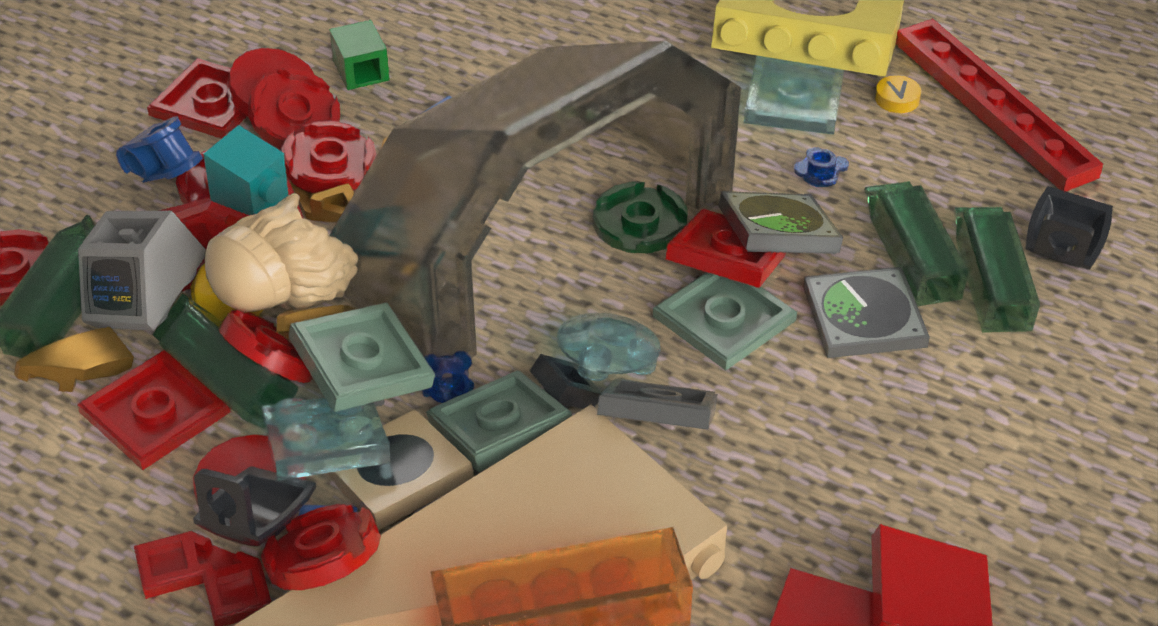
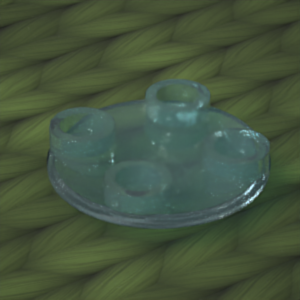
M586 313L566 320L557 332L558 346L569 359L578 364V374L585 379L602 381L609 374L636 373L648 375L656 369L657 359L661 350L659 339L652 330L634 319L611 313Z

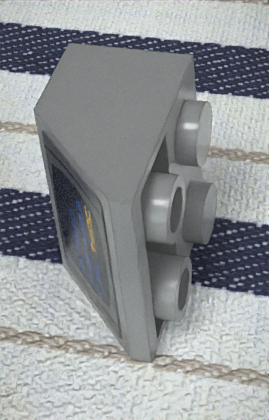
M106 211L78 248L82 321L96 328L111 327L112 329L154 331L168 317L170 307L182 289L196 276L197 268L205 257L206 249L172 211Z

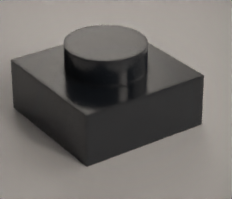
M540 354L529 370L544 387L543 390L567 409L570 406L581 409L589 405L596 407L599 402V395L602 392L574 362Z

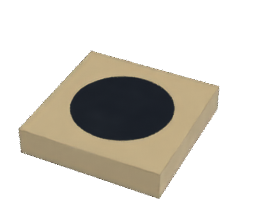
M415 409L321 456L325 472L359 511H361L362 507L370 510L378 530L413 513V511L449 493L474 477L472 463Z

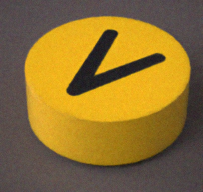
M898 75L888 76L877 83L875 101L886 111L907 113L918 107L921 87L911 78Z

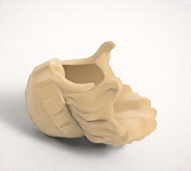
M293 193L275 206L263 209L258 214L240 219L236 224L213 237L209 241L205 252L206 277L216 296L223 303L238 311H259L270 309L274 306H280L285 310L306 309L318 306L327 300H333L335 297H343L350 280L358 271L355 265L358 262L357 253L353 252V249L348 244H343L336 237L329 236L325 227H319L312 224L311 221L303 219L297 209L300 196L297 193Z

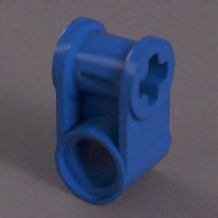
M178 116L158 124H153L120 147L116 153L122 170L126 174L131 171L144 178L141 181L143 183L162 178L171 179L177 177L197 165L203 157L199 151L192 150L179 129L181 121Z

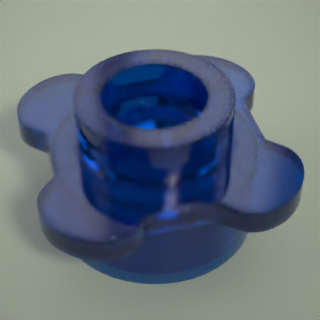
M812 147L806 151V157L803 161L794 164V173L812 186L829 187L837 183L840 172L848 170L849 161L842 156L836 157L830 150Z
M456 351L452 356L444 355L440 357L429 354L424 357L435 373L432 388L422 390L424 397H432L435 401L444 403L474 390V382L469 378L468 371L472 366V358L467 352ZM445 373L452 374L450 377H442Z

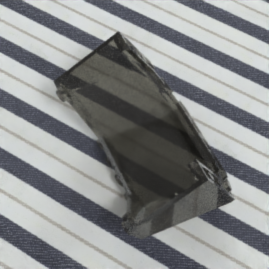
M667 41L546 47L393 128L329 235L336 237L343 244L351 246L353 252L357 253L358 262L355 264L358 271L350 280L342 298L356 309L388 303L435 373L434 378L436 380L477 355L472 259L491 230V227L485 221L498 200L509 201L529 168L589 134L598 136L617 125L687 173L685 204L689 211L696 215L703 208L711 210L719 204L721 191L733 192L741 87Z

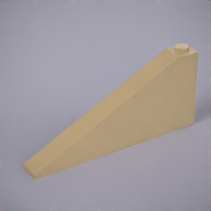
M589 405L381 534L377 551L364 565L348 576L317 588L302 591L291 590L234 626H493L675 589L684 586L697 576L701 579H707L721 567L725 559L727 524L603 415H597V409L594 406Z

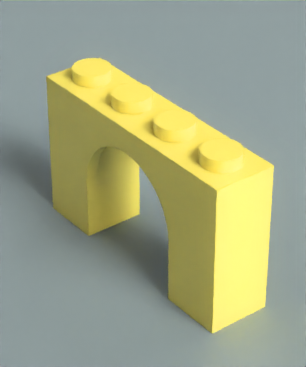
M719 0L715 10L711 48L886 77L896 46L904 0H859L852 12L837 16H814L796 13L776 5L774 0Z

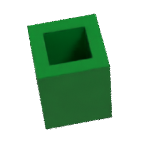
M372 20L329 29L333 62L347 90L390 81L387 48Z

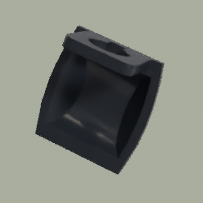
M1047 186L1032 212L1028 225L1025 250L1038 256L1090 270L1098 259L1107 240L1111 227L1113 206Z
M252 466L236 476L209 469H201L194 476L199 511L193 518V522L202 529L224 539L242 545L258 547L272 535L278 536L286 528L285 525L291 522L290 519L310 499L316 489V483ZM212 488H219V489L212 495Z

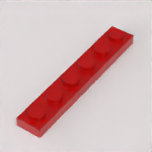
M932 18L898 30L896 45L1059 190L1067 192L1100 178L1104 164L936 20Z

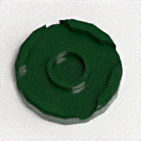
M632 181L615 185L599 196L596 201V207L593 209V227L598 237L612 248L628 253L649 254L667 249L668 243L687 225L688 208L681 196L668 187L657 184V188L654 189L645 187V182Z

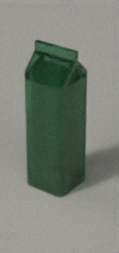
M907 181L865 187L864 191L868 198L870 219L894 267H902L917 306L962 300L969 270L922 185L912 186L911 182Z
M955 207L956 242L982 333L1033 331L1040 308V300L1012 213L1004 212L1003 207Z
M85 215L81 222L60 230L55 234L1 306L0 348L4 354L23 358L44 346L63 339L81 314L78 248L95 227L90 215Z
M182 293L169 311L168 317L152 334L158 340V345L243 420L265 428L279 419L297 394L298 386L288 378L259 365L234 348L219 332V326L222 322Z

